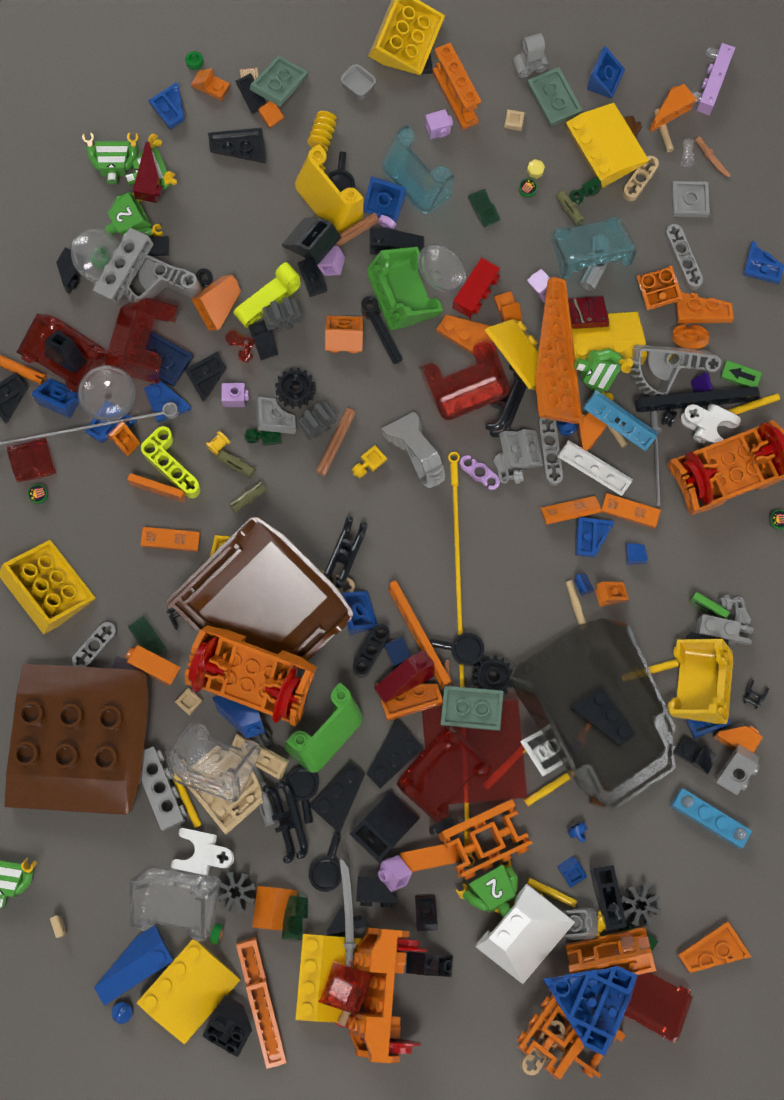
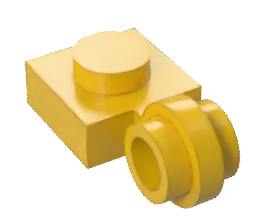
M374 445L361 456L360 459L364 464L358 463L352 468L353 475L359 479L367 473V467L374 472L387 461L386 456Z

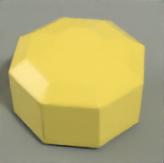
M537 159L530 161L527 167L528 175L536 179L541 177L545 169L543 162Z

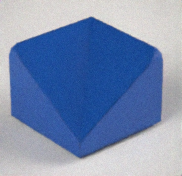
M626 544V565L647 563L645 545Z

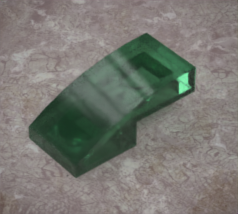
M485 189L468 196L470 204L483 227L500 221L494 203L491 204Z
M144 616L127 626L140 646L158 655L167 649Z
M294 895L289 897L283 919V940L302 941V920L308 919V898Z

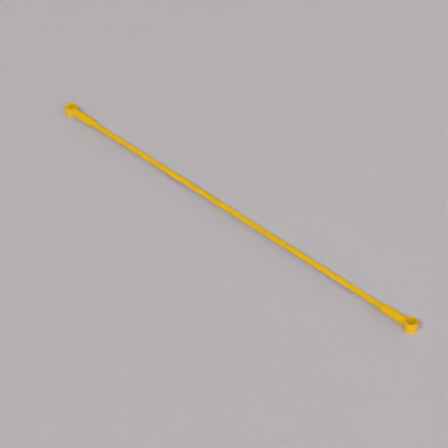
M451 452L448 456V462L450 463L451 486L453 487L458 635L463 634L457 495V486L459 485L458 462L460 456L457 452ZM456 456L457 460L453 461L450 457ZM459 664L460 687H465L464 666ZM461 728L464 816L466 821L470 819L466 728ZM470 828L464 831V846L471 844L467 836L468 833L472 832ZM472 852L467 854V856L472 859V864L466 867H471L475 863V859L472 856Z

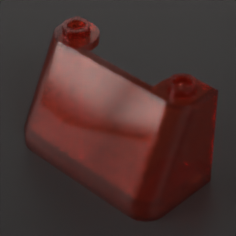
M40 313L36 314L16 352L22 356L21 359L30 364L38 362L66 380V388L74 393L81 392L110 354L108 350L52 315ZM56 330L72 338L87 361V364L77 373L69 371L45 356V340Z
M447 726L401 775L397 781V786L410 800L438 823L449 814V806L447 804L473 775H484L488 771L491 762L451 726Z
M650 972L640 974L637 977L634 991L624 1016L661 1035L662 1038L669 1042L677 1044L693 1000V996L690 995L692 991L681 985L677 988Z

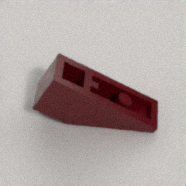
M146 141L133 193L135 199L157 203L158 197L162 196L163 186L160 185L150 143Z
M423 650L407 658L377 684L374 690L385 704L433 678L434 663Z

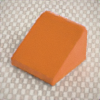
M271 101L259 108V116L269 128L284 119L277 105Z

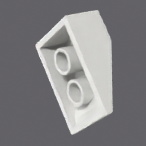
M551 725L520 741L542 777L572 759Z

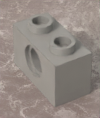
M738 744L718 773L716 783L738 795L740 790L744 791L747 788L750 776H755L760 768V765H758L759 756ZM739 768L742 769L744 772L738 773L735 771V769Z

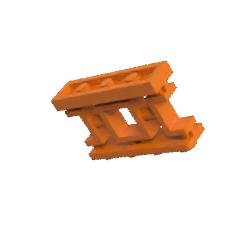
M447 43L435 48V54L440 62L436 63L437 67L433 68L432 73L461 129L464 130L478 124L479 119L474 110L478 108L477 105L481 103V99L452 44Z
M513 799L438 834L440 841L444 842L445 849L455 845L462 860V864L454 867L458 873V879L462 877L465 880L476 876L475 871L482 868L484 872L494 867L493 862L500 860V863H503L512 858L510 854L517 851L519 855L529 850L528 846L533 843L531 840L529 841L528 834L525 833L518 837L510 820L511 817L518 815L514 809ZM505 811L508 812V815L501 818L505 827L500 830L497 829L494 821L489 824L485 822ZM471 827L474 831L467 834L471 844L463 847L459 838L451 841L450 837ZM489 828L498 847L483 853L475 834ZM510 835L513 844L521 840V845L500 854L499 850L506 847L502 837ZM474 851L478 860L487 858L488 861L467 871L464 870V867L471 864L467 854Z
M640 927L566 944L570 974L607 969L619 966L637 975L656 971L651 948H648L650 944L646 928Z
M552 994L551 997L547 996L541 1003L542 1010L540 1013H535L530 1019L529 1024L531 1026L527 1032L524 1030L521 1032L516 1040L519 1042L516 1048L523 1051L526 1055H529L533 1048L538 1050L549 1059L544 1070L548 1071L556 1080H559L583 1047V1043L573 1027H571L563 1041L547 1029L557 1013L568 1020L559 1005H556L552 1011L550 1010L556 1002ZM541 1022H544L539 1029L547 1036L543 1045L541 1046L535 1040H531L527 1046V1042ZM556 1043L561 1048H565L570 1043L555 1067H553L557 1061V1058L549 1052L553 1044Z

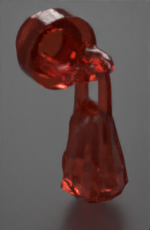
M236 330L229 331L225 336L226 342L229 346L245 347L244 351L239 350L238 360L249 363V360L253 358L250 350L255 344L254 340L241 335Z

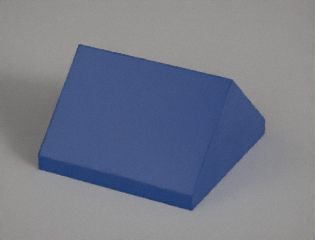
M606 46L603 47L590 75L587 90L607 98H613L625 68Z
M371 176L363 211L370 214L375 213L379 217L385 215L394 222H397L405 201L406 187Z
M50 378L32 392V396L37 404L71 419L83 397V393Z
M368 591L341 593L353 610L352 619L346 624L350 636L372 630L378 625Z

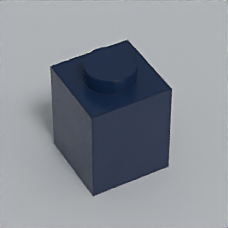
M403 637L384 644V649L393 669L411 657Z

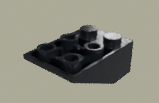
M320 217L304 218L282 243V246L319 264L340 240L341 236L331 222Z
M390 791L354 828L350 836L379 863L420 818Z

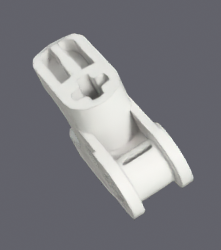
M695 404L689 405L680 418L681 423L685 427L696 431L693 436L694 440L706 447L725 440L718 434V426H726L733 429L741 423L739 416L713 404L708 405L706 410Z
M185 828L179 829V836L190 840L194 844L195 852L187 860H173L171 862L172 868L208 876L210 866L228 868L234 863L235 856L230 849L215 845L217 835ZM226 852L225 855L228 856V861L224 860L222 863L219 856Z

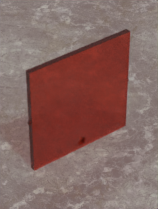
M518 700L503 701L501 731L441 726L442 707H434L422 711L425 742L424 759L426 760L429 806L528 798L523 755L525 748L520 742L522 741Z

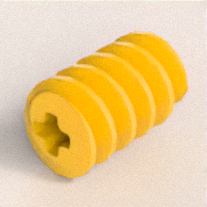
M319 111L316 114V119L307 140L309 147L314 148L320 144L325 152H328L329 140L333 138L331 134L335 132L334 128L337 126L335 122L337 117L328 111Z

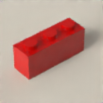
M481 257L453 300L452 308L470 319L474 314L477 315L482 307L481 302L483 299L487 300L491 294L490 288L492 285L496 286L500 280V268Z

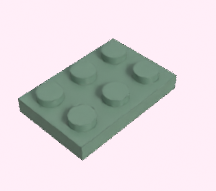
M278 55L251 83L250 90L281 107L307 78L308 71Z
M559 67L527 80V85L550 127L582 113L583 110Z
M444 686L441 726L501 731L504 691Z

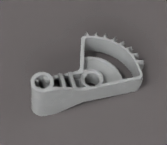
M147 255L139 269V281L146 291L138 297L134 294L130 284L124 295L130 303L138 308L142 305L144 307L147 306L166 287L190 299L201 292L203 287L195 274Z
M635 345L633 357L631 358L633 360L631 371L633 372L630 375L635 378L633 380L634 383L638 384V388L643 389L645 394H649L650 397L668 395L681 368L715 372L721 366V359L704 348L688 349L684 347ZM642 351H649V368L657 378L663 380L659 389L651 387L643 377L641 371ZM674 353L673 359L669 361V356Z
M412 412L381 428V432L387 443L392 442L394 446L406 450L419 480L424 486L431 488L445 480V470L438 452L422 435V425L419 416Z

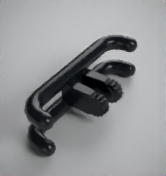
M511 365L509 369L514 372L515 380L510 392L503 390L494 391L496 397L505 399L506 402L491 400L489 403L490 406L502 410L500 418L496 423H487L485 425L486 430L490 431V436L500 437L499 433L510 430L527 388Z
M348 516L345 520L343 530L324 572L330 579L337 562L344 564L339 579L335 584L338 589H341L347 580L367 530V523L363 521L360 523L354 543L347 539L353 523L351 516Z
M280 780L276 782V787L284 791L290 811L284 812L280 796L273 786H264L263 792L270 794L273 800L276 814L271 817L273 821H279L280 826L275 828L276 833L282 832L287 849V856L283 858V861L288 864L295 857V848L289 830L295 828L300 844V851L296 853L298 859L306 857L308 844L291 787L285 781Z

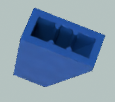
M219 695L212 697L218 713L245 738L254 737L265 732L258 710Z

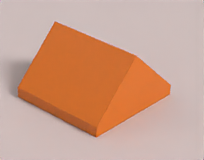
M257 886L252 927L293 932L298 890Z

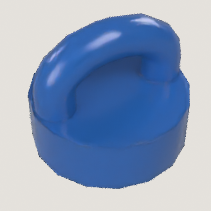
M562 421L557 422V427L563 436L571 435L577 429L576 424Z
M580 822L568 829L567 833L570 838L577 837L583 843L586 841L584 832L588 828L584 822Z
M120 1002L112 1009V1018L119 1024L128 1022L133 1016V1009L129 1003Z

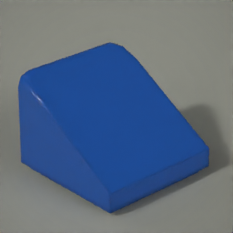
M587 574L576 575L574 582L580 595L584 596L594 591Z
M573 856L557 866L570 888L587 877L579 861Z

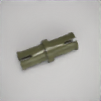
M565 190L559 192L556 195V199L564 208V213L570 216L576 226L583 223L585 218L577 209V204L572 202Z
M224 449L217 458L218 461L230 466L231 470L238 471L249 479L256 471L255 467L242 461V458L235 457Z
M259 481L249 490H244L242 495L230 502L229 505L237 513L249 503H254L253 500L267 490Z

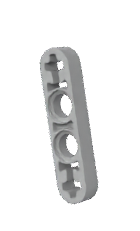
M671 224L665 232V238L686 287L690 290H697L703 282V276L683 229L678 224ZM672 230L674 233L677 232L676 238L674 234H670ZM676 246H683L685 248V252H678L676 250ZM689 261L692 264V268L687 269L682 263ZM692 277L694 280H698L696 284L691 282Z
M540 418L538 428L545 480L548 485L557 486L563 479L561 459L558 457L560 448L556 420ZM545 420H548V422L551 423L549 426V432H546V424H542ZM552 437L555 442L550 446L544 442V439ZM550 454L555 455L557 461L549 463L546 459L547 456ZM552 468H555V476H559L557 477L556 481H553V478H550V476L552 475Z

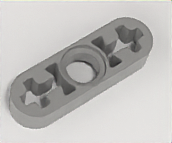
M110 622L102 623L74 654L72 665L74 667H90L116 637V627ZM111 627L110 631L112 632V634L110 636L106 634L103 637V639L105 640V642L103 643L99 638H97V636L99 635L100 637H102L105 634V632L103 631L104 628L109 629ZM93 641H97L100 644V648L95 652L89 649V645ZM86 649V651L90 655H92V657L90 658L87 655V657L84 659V661L86 662L85 665L80 664L79 666H77L79 663L77 659L79 657L83 659L86 656V654L84 653V650Z

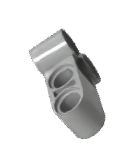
M541 33L523 38L521 54L515 56L512 60L519 78L527 77L534 71L536 73L544 72L550 66L544 52L545 41Z

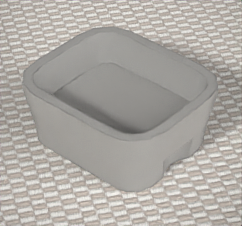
M353 64L341 76L343 88L358 100H363L373 90L376 83L375 77L358 64Z
M578 908L563 911L575 922L564 937L570 940L593 939L597 936L598 922L594 909Z

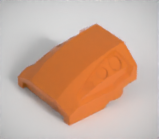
M672 265L656 272L636 276L646 310L683 300Z

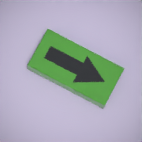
M727 360L720 379L745 388L758 387L762 372Z
M698 592L689 601L714 617L726 619L730 613Z

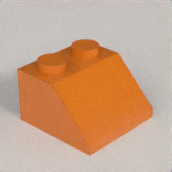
M327 315L325 351L332 353L348 351L349 353L362 352L363 316Z

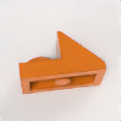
M210 68L199 70L191 83V87L222 101L230 89V83L214 76V71Z
M511 291L494 296L493 300L502 322L511 319L523 322L520 304L515 302Z
M123 421L119 422L106 435L127 457L141 444Z
M600 582L596 584L597 588L595 591L601 607L629 600L624 582Z

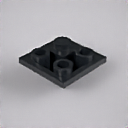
M225 995L214 1011L202 1036L236 1057L240 1055L252 1032L243 1005Z

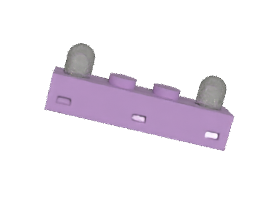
M722 43L720 49L707 48L706 56L715 60L714 64L710 63L707 74L710 76L708 79H704L701 87L704 89L703 93L691 92L697 99L695 103L699 104L696 111L710 116L735 47Z

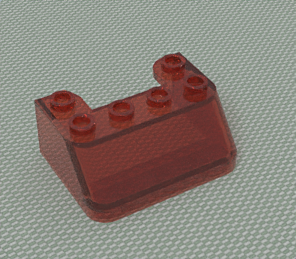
M150 298L123 305L120 308L106 354V369L113 373L158 384L162 360L157 353L147 351L146 346L154 319L176 322L177 306Z
M486 339L474 346L473 355L476 364L445 377H442L439 367L433 363L419 367L427 391L443 419H455L508 396L510 385L493 341Z

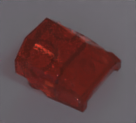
M46 438L7 446L12 471L18 483L56 474Z
M334 962L325 989L318 1002L358 1015L368 994L373 974Z

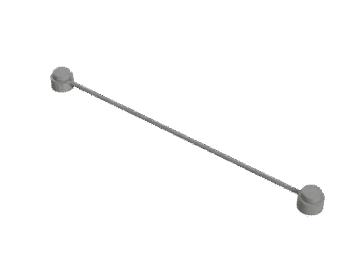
M168 402L163 406V412L0 442V445L162 414L168 419H174L178 416L179 409L175 403Z

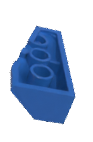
M156 925L138 935L94 987L104 1006L175 960Z

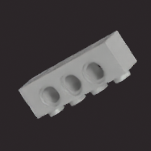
M129 228L128 232L123 235L122 242L114 250L112 259L104 267L100 279L94 284L93 291L98 298L118 306L154 245L149 236L132 228Z
M153 746L144 750L141 781L160 829L166 831L186 822L184 817L187 816L183 805L179 806L177 798L180 796L177 788L171 786L169 780L172 779L169 769H165L162 761L165 759L162 751L157 750ZM156 764L158 766L157 773L150 775L148 772L149 767ZM157 784H165L166 788L163 793L156 792ZM167 801L173 803V808L169 812L163 810V805Z

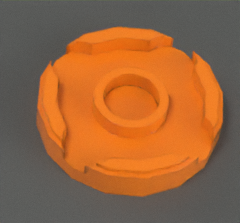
M682 324L673 329L672 340L678 346L688 349H700L709 343V332L699 325L694 324L691 327H686L687 324Z

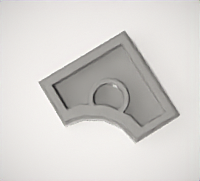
M257 397L258 430L289 434L296 433L295 415L282 410L277 404L276 398Z

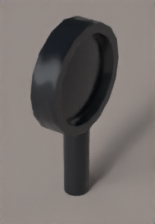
M343 151L339 152L338 170L328 174L329 179L340 192L347 188H355L353 176L345 171L346 152Z
M472 633L458 635L453 643L430 639L432 647L451 650L454 660L462 666L477 664L484 654L482 640Z
M298 767L288 774L285 782L291 787L294 799L301 801L305 824L313 823L309 799L316 795L319 789V780L315 773L307 771L304 767Z
M333 835L327 857L317 859L309 869L308 877L310 883L321 892H329L336 889L342 881L341 867L334 860L340 836Z

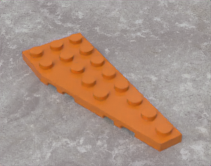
M551 277L547 282L535 376L538 412L541 418L579 424L583 420L577 370L574 369L575 353L566 280Z

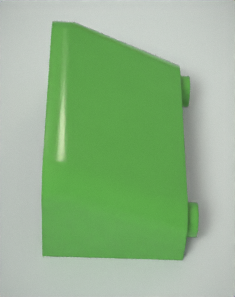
M418 247L381 250L368 266L367 274L390 330H400L438 317L444 311L441 302L437 298L430 300L418 273V269L423 262Z
M341 683L331 692L330 698L334 704V710L330 718L312 737L304 731H297L286 741L285 751L309 772L315 773L320 771L362 724V712L349 690Z

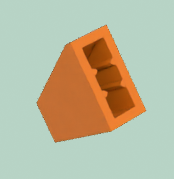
M233 275L220 277L191 298L208 331L219 330L222 327L241 292L238 281Z
M136 645L135 648L131 647L125 656L128 658L127 664L166 686L172 684L181 668L139 645Z

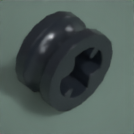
M205 268L197 271L196 277L201 286H209L213 281L211 272ZM207 274L208 280L204 279V281H201L200 276Z
M668 409L662 425L667 424L671 428L677 412L672 413Z

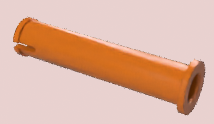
M0 355V367L17 373L39 385L44 383L42 379L46 380V374Z

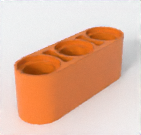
M444 844L399 853L400 858L411 872L460 862L455 845L445 849Z

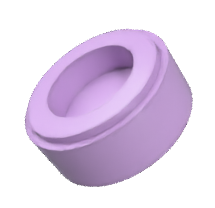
M385 215L380 216L378 224L382 228L394 230L396 223Z

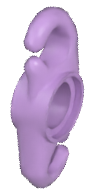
M462 456L459 464L463 471L475 481L482 482L484 486L488 485V479H495V484L488 486L489 490H495L499 487V477L485 464L478 463L475 459H472V465L465 466L464 461L471 459V456ZM477 468H482L485 471V475L478 477L474 471Z

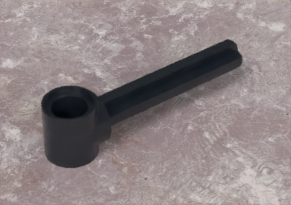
M372 296L365 297L361 303L362 315L366 319H370L392 363H400L403 358L380 316L381 310L378 306V301ZM371 304L374 306V309L367 310L365 306Z

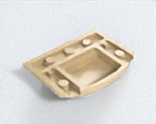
M218 746L181 777L182 781L225 834L230 832L263 802L260 783L250 766L234 752L224 751Z

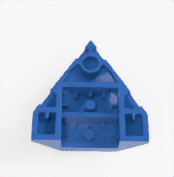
M615 966L607 969L543 979L583 1045L605 1056L619 1030L631 1000L638 975Z

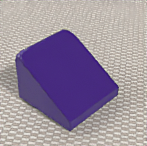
M707 372L691 381L694 393L712 391L713 389Z

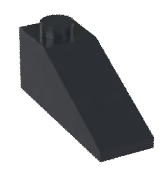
M370 228V255H378L381 250L418 247L420 254L424 255V236L389 228Z
M614 865L590 870L594 892L606 931L627 927Z

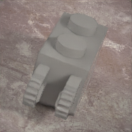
M702 614L697 619L695 633L729 640L728 644L731 645L735 643L751 645L752 640L740 637L739 632L753 633L754 628L741 625V622Z

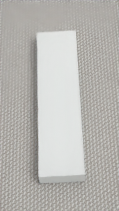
M569 440L558 454L560 459L621 496L632 483V478Z

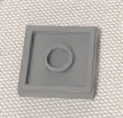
M672 181L673 217H709L708 182Z

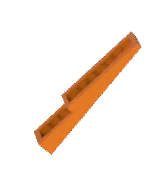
M257 937L239 941L236 943L266 1069L286 1064L287 1061Z

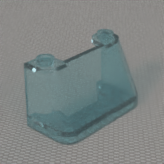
M405 125L397 132L383 160L382 171L392 183L406 187L405 197L419 212L429 214L452 197L454 175L449 169L442 166L435 168L433 171L428 169L409 147L414 142L415 134L408 125Z
M617 217L569 229L560 228L555 231L551 238L562 279L571 277L572 271L577 270V272H581L583 267L615 261L616 264L622 261L623 266L631 265L637 253L635 244L623 221Z

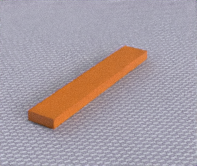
M397 581L391 582L388 591L420 650H424L433 661L434 676L440 687L444 689V686L450 685L451 680Z

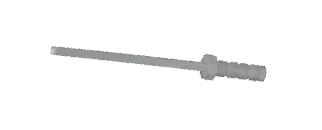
M651 411V427L657 431V437L654 440L656 503L657 506H660L658 434L662 431L658 423V412Z
M341 859L340 867L344 895L346 943H344L343 947L346 948L345 978H353L354 948H356V943H354L349 868Z

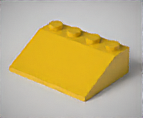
M391 0L368 57L382 65L421 75L445 15L420 0Z
M615 103L581 113L566 122L567 132L594 177L598 176L602 188L649 162Z
M638 312L609 313V327L572 329L575 360L577 358L585 360L588 353L592 350L600 351L608 348L619 352L624 360L632 358L635 345H646ZM642 351L641 365L644 364L647 358V351Z
M511 319L486 328V333L526 386L531 390H536L535 376L539 347L537 346L538 341L533 335L529 336L526 332V325L521 320Z
M51 540L3 563L0 569L1 580L43 634L62 625L96 598Z
M303 934L295 1020L338 1022L358 977L362 973V970L354 969L353 965V978H345L346 948L343 947L344 943H346V937ZM354 938L356 947L362 938ZM356 1004L352 1012H356Z
M193 938L137 1001V1004L156 1022L185 1044L218 1007L223 997L228 995L241 979L197 938Z

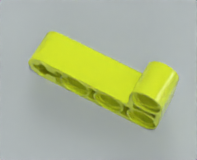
M288 262L281 264L275 272L276 278L234 310L233 314L245 328H248V325L254 324L263 317V307H271L270 302L275 300L279 304L283 298H288L299 289L301 285L300 276Z
M165 426L157 428L141 445V451L145 459L173 485L183 490L185 496L188 498L198 497L201 489L197 479L166 452L174 441L170 429ZM162 435H169L166 440H160ZM155 448L153 453H146L147 449ZM162 460L169 461L165 466L160 465ZM176 472L182 473L180 478H173ZM186 481L191 487L194 486L195 488L193 490L191 488L188 489Z

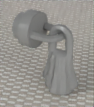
M503 452L495 455L493 462L497 468L500 482L505 484L509 480H514L515 484H521L524 481L523 471L513 469V475H509Z
M723 595L722 598L718 599V605L726 610H731L732 605L735 606V621L741 622V625H750L751 618L747 613L742 597L739 596L731 600L729 595ZM741 602L742 607L738 608V603Z

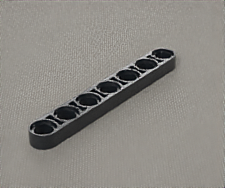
M758 387L644 397L635 400L634 403L637 412L687 408V406L692 404L702 407L710 404L723 405L752 402L760 399L761 396Z

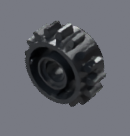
M290 368V371L287 373L283 371V376H278L279 383H275V388L277 389L275 392L276 396H279V402L284 401V406L289 405L292 409L294 407L301 409L304 404L308 406V401H313L314 399L312 394H316V389L314 388L316 384L315 381H312V375L308 376L307 371L302 372L300 368H297V370ZM293 386L300 387L298 391L291 390Z
M496 655L493 659L486 656L485 662L483 660L479 661L480 667H474L477 673H472V677L476 678L473 681V685H477V689L504 691L505 695L508 693L506 688L512 689L513 685L510 682L515 680V677L511 676L514 670L509 669L510 663H504V658L498 660ZM496 673L499 678L498 681H490L488 674Z

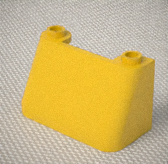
M318 144L309 151L296 178L295 188L317 217L331 222L340 234L363 219L364 198L355 188H347L342 192L337 189L325 174L326 168L322 164L326 161L327 156L325 150Z
M723 639L677 640V645L674 647V657L680 663L677 697H673L668 703V712L676 718L714 724H727L733 670L732 650Z

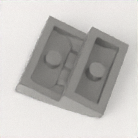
M522 429L518 432L502 431L499 433L506 469H526L544 465L536 430Z

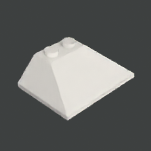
M528 884L514 898L515 905L492 932L488 930L475 945L477 949L522 984L525 983L575 923Z

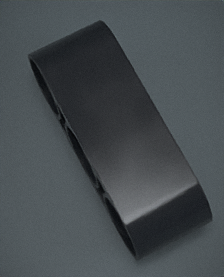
M378 624L373 628L353 663V672L357 677L364 678L369 675L384 649V644L388 642L390 631L386 625ZM383 630L386 636L380 639L376 637L375 633ZM374 647L377 652L374 655H368L366 649ZM363 663L367 666V670L359 672L356 666Z

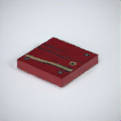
M603 296L568 298L572 329L609 327V318Z

